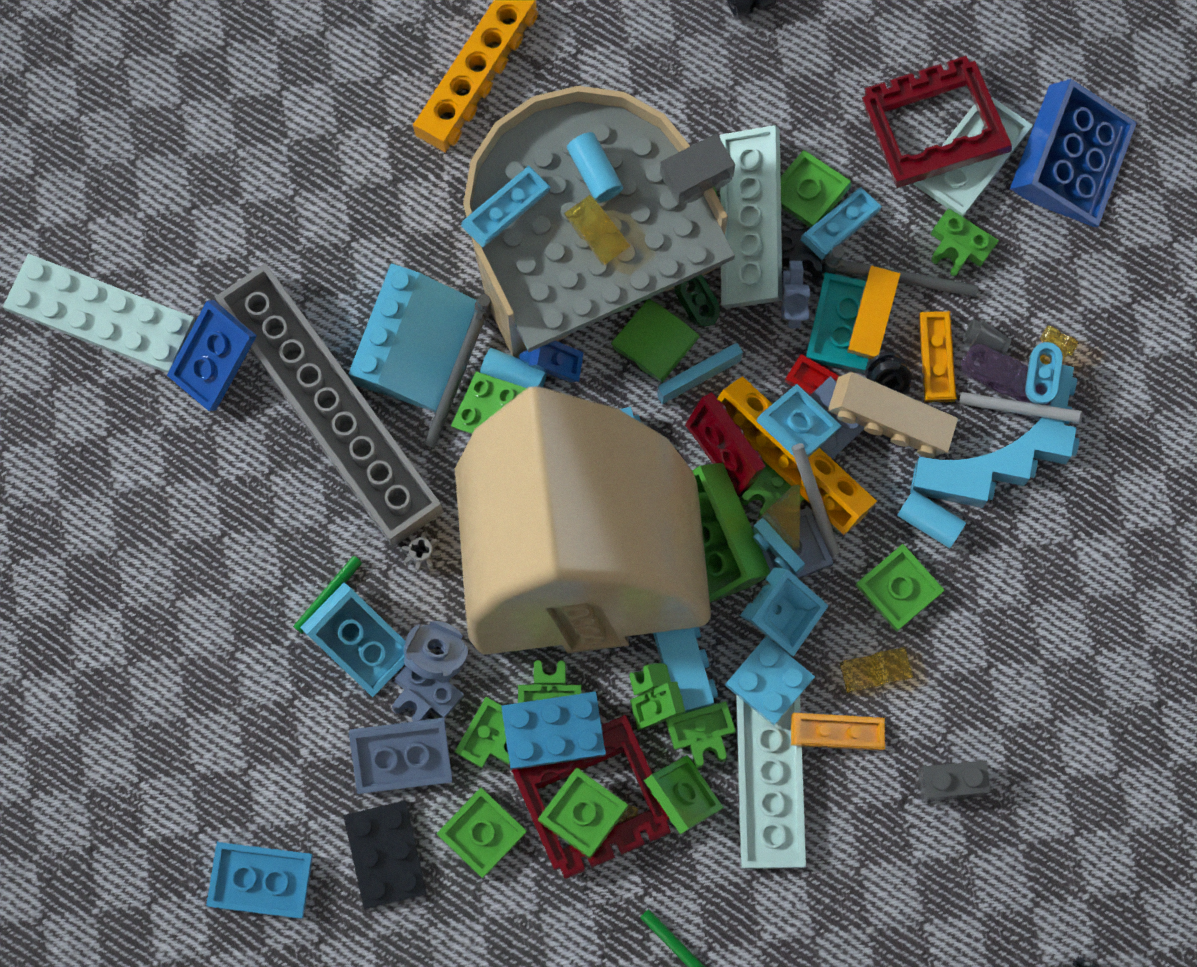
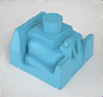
M773 568L765 579L769 584L762 587V591L752 601L753 603H749L740 616L756 626L787 654L794 656L829 605L788 569Z

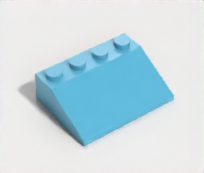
M391 263L348 373L350 380L356 386L436 412L472 321L477 300L419 272Z

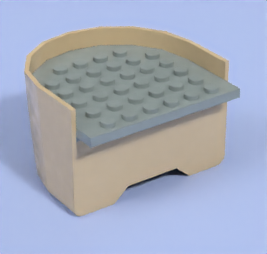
M575 86L533 96L494 123L470 161L463 203L466 218L527 166H530L551 187L550 191L484 248L471 237L484 292L490 297L491 313L512 356L519 358L520 353L526 349L528 352H531L553 341L564 339L579 329L661 292L672 290L676 285L698 275L703 276L719 266L734 260L735 254L725 237L728 216L713 187L704 191V195L698 200L691 203L685 201L678 205L660 175V162L690 147V145L665 114L625 92ZM588 132L595 133L623 185V190L617 196L602 203H596L567 150V145L573 139Z

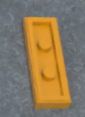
M871 265L847 353L869 359L879 355L901 273Z
M950 311L920 312L919 329L924 403L955 402L956 386Z
M792 713L791 746L882 751L885 750V718Z

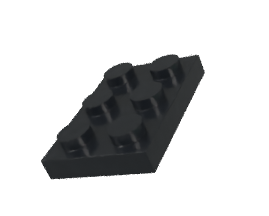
M406 800L343 815L364 910L427 895Z

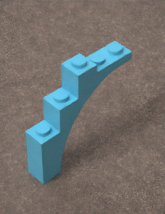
M1062 365L1058 392L1049 406L1072 409V407L1068 406L1069 395H1074L1077 385V378L1073 377L1074 367ZM1042 417L1018 440L990 454L961 460H939L919 456L914 468L910 493L915 490L926 497L983 508L988 499H993L996 482L991 480L1025 486L1028 480L1034 478L1036 474L1038 460L1033 458L1066 464L1072 456H1076L1079 447V438H1075L1076 427L1066 426L1069 424L1068 421Z

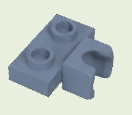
M789 261V270L783 271V289L785 291L784 300H782L781 317L787 320L788 328H801V320L809 319L808 299L810 298L809 285H803L804 269L802 261Z
M405 667L395 678V683L402 687L404 691L393 703L392 710L395 714H399L405 708L414 709L416 713L412 717V722L425 720L429 716L430 711L439 718L445 719L462 700L464 694L450 682L439 683L435 680L424 678Z

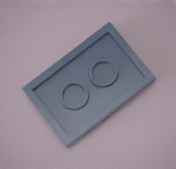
M444 718L349 730L357 794L452 782Z

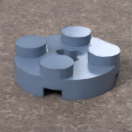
M430 621V625L420 627L421 624L413 627L408 633L404 645L405 666L424 678L435 680L439 683L448 682L452 676L457 675L462 670L467 658L468 648L467 644L465 646L462 640L463 635L454 626L441 621ZM435 646L441 648V654H433L431 653V651L428 650V648L434 649Z

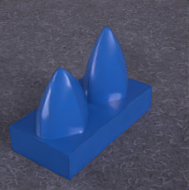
M553 341L531 352H528L526 349L520 353L519 358L528 363L529 366L568 382H579L584 352Z

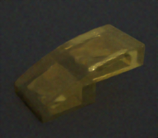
M588 195L564 212V215L579 237L585 239L602 265L607 264L630 247L621 232L591 195Z
M905 647L876 652L870 656L844 660L839 663L847 693L913 678Z

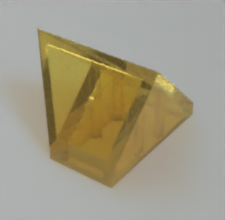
M793 485L758 519L764 518L793 551L799 548L800 485Z

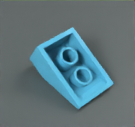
M345 583L300 627L372 697L404 665L405 640Z

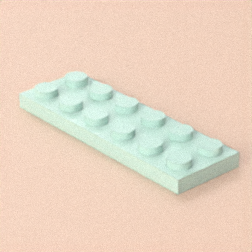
M773 125L722 134L720 139L735 163L734 177H732V180L727 185L720 188V202L728 216L725 237L735 257L734 260L721 265V305L727 309L782 301L780 129Z
M31 254L27 255L3 305L5 311L165 373L169 372L195 323V319L192 316Z
M736 695L741 869L805 868L802 746H791V714L801 713L800 696L773 726Z

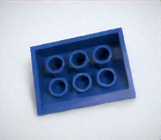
M1073 79L1049 85L1010 190L1035 205L1092 227H1099L1137 122Z

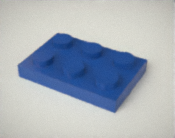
M208 300L167 376L205 409L216 411L257 335L215 300Z

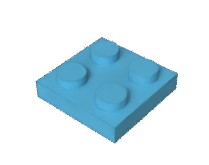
M798 384L762 412L756 420L792 455V446L800 443L803 444L808 457L841 428V425Z
M766 636L727 681L725 686L774 726L815 676Z

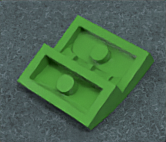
M648 298L611 342L614 350L637 363L640 370L662 383L700 337L683 321Z

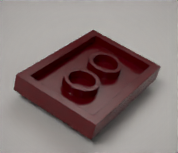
M712 392L703 396L688 418L685 426L713 464L724 463L737 496L740 497L753 485L766 466L760 453L754 450L745 438L743 430L728 415L725 405L720 400H717Z

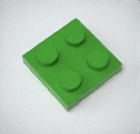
M803 150L781 176V208L811 228L836 206L852 187L851 181Z
M904 544L899 546L855 585L896 632L945 591Z
M688 755L655 772L644 780L680 834L723 809V806Z
M576 768L540 815L538 821L591 859L629 807L620 798Z
M480 787L436 834L484 879L527 831Z

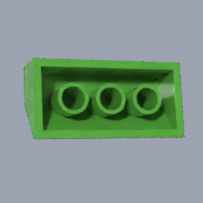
M723 462L701 465L692 470L698 486L710 603L755 585L767 578L771 572L761 548L753 539L754 532Z

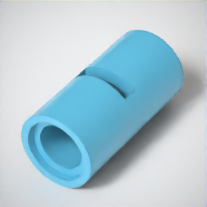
M584 133L567 145V150L596 203L608 201L623 190V185L595 133Z
M494 348L488 350L480 369V373L525 388H543L547 377L546 372L533 368L521 359Z
M915 490L911 492L897 515L949 549L966 524L965 521Z

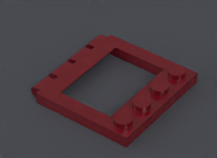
M967 56L947 61V70H944L942 65L938 64L919 70V79H915L914 74L910 73L889 80L891 88L888 89L885 82L864 88L866 96L862 97V103L896 188L1012 152V144L976 61L969 62ZM967 86L986 129L982 130L979 135L972 137L965 135L953 139L951 144L941 147L934 145L925 148L923 153L913 156L909 154L902 156L884 112Z
M626 714L601 725L605 756L511 770L554 872L561 869L565 880L586 871L582 859L587 858L591 868L614 859L615 855L611 848L614 845H617L620 854L623 855L645 845L641 836L644 832L647 833L650 842L671 834L667 824L670 821L668 815L644 781L652 775V772ZM624 752L649 810L617 823L591 859L570 844L561 847L557 835L538 821V818L545 810L538 789L570 776L576 768L584 770Z

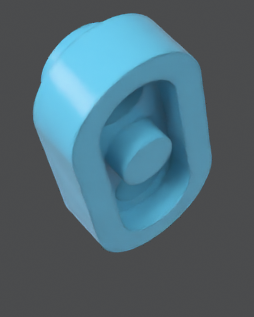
M1044 342L1037 345L1030 355L1025 392L1028 399L1035 404L1044 405L1051 402L1058 392L1063 355L1060 348L1053 343ZM1040 356H1048L1050 364L1045 365L1041 363ZM1036 386H1044L1046 393L1043 395L1038 394L1035 389Z

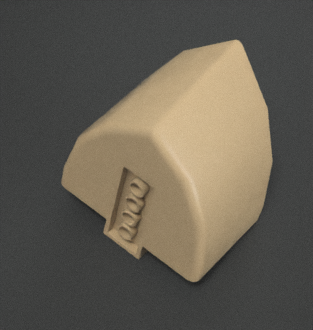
M542 387L527 388L474 430L455 467L467 631L470 642L478 652L482 654H495L562 645L567 653L629 646L628 636L701 627L708 623L711 617L697 481L693 471L666 437L617 408Z

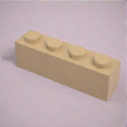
M853 372L838 377L828 409L829 412L838 415L837 419L842 422L862 425L866 432L873 435L883 434L890 437L892 443L903 447L911 446L918 449L917 453L928 458H935L937 455L948 453L958 418Z

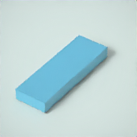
M527 166L465 218L461 223V227L484 248L550 191L551 187L530 166Z
M860 187L806 231L800 240L823 260L832 252L834 247L841 245L879 213L882 206Z
M738 343L727 347L660 384L657 396L662 405L740 362L743 352Z

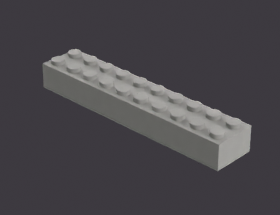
M266 263L215 296L219 305L257 335L250 348L251 352L392 548L443 513L439 500Z

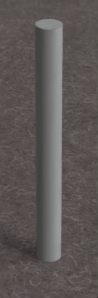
M962 392L960 395V404L1074 423H1081L1083 412L1078 410Z
M801 443L796 444L791 449L817 525L830 556H835L839 554L840 550L804 445Z

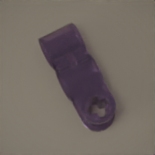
M974 345L968 350L961 362L962 371L967 377L1017 401L1033 403L1028 399L1025 392L1028 366L1013 357L1003 355L985 345ZM975 357L980 359L979 366L974 364ZM1036 386L1035 389L1038 394L1043 395L1046 393L1044 386Z

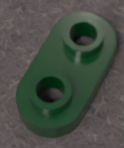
M702 275L674 286L676 296L694 324L708 327L718 320L720 315L719 303ZM702 306V313L700 314L699 309Z

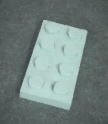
M992 96L993 103L1012 144V152L914 183L916 187L962 217L968 212L1033 126ZM975 104L942 146L951 144L953 139L965 135L967 137L979 135L982 130L986 129Z

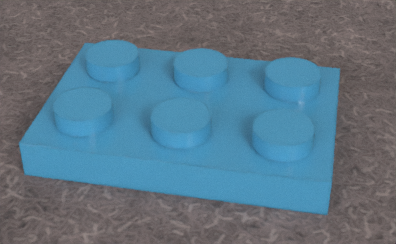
M596 692L501 705L510 770L606 755Z
M216 842L206 906L304 919L313 854Z

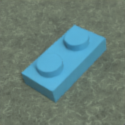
M764 518L760 519L753 526V532L755 533L753 536L754 541L764 551L769 549L777 557L774 559V562L779 568L788 569L795 576L804 569L805 563Z

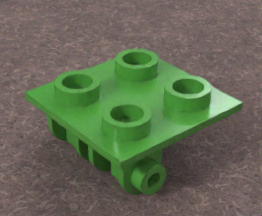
M476 371L451 427L473 434L477 427L527 388Z

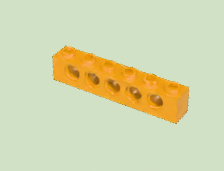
M494 0L413 123L416 137L445 153L450 145H456L462 134L460 129L466 121L470 122L477 111L476 105L481 97L486 98L493 85L491 81L497 73L501 74L508 63L507 57L511 50L516 51L523 40L522 33L527 26L531 27L535 23L539 13L536 0ZM507 18L515 20L512 24L502 23ZM490 42L500 43L496 48H489L487 46ZM476 65H482L485 67V69L480 72H475L471 70ZM460 89H467L470 91L465 96H459L456 94V92ZM447 112L454 114V117L449 120L440 118L442 114Z
M743 376L723 389L717 400H720L725 405L728 415L743 430L745 438L752 448L758 451L762 459L810 503L794 456L756 421L760 414L770 407L772 403ZM818 448L808 459L829 521L845 535L866 516L877 500L821 448Z

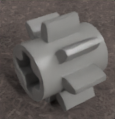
M423 532L419 538L409 535L411 541L409 546H402V551L410 554L404 560L405 564H416L417 572H420L421 567L424 566L433 569V558H441L440 552L433 550L438 545L437 539L429 542L426 532ZM421 546H425L428 553H423L422 558H418L415 551H420Z

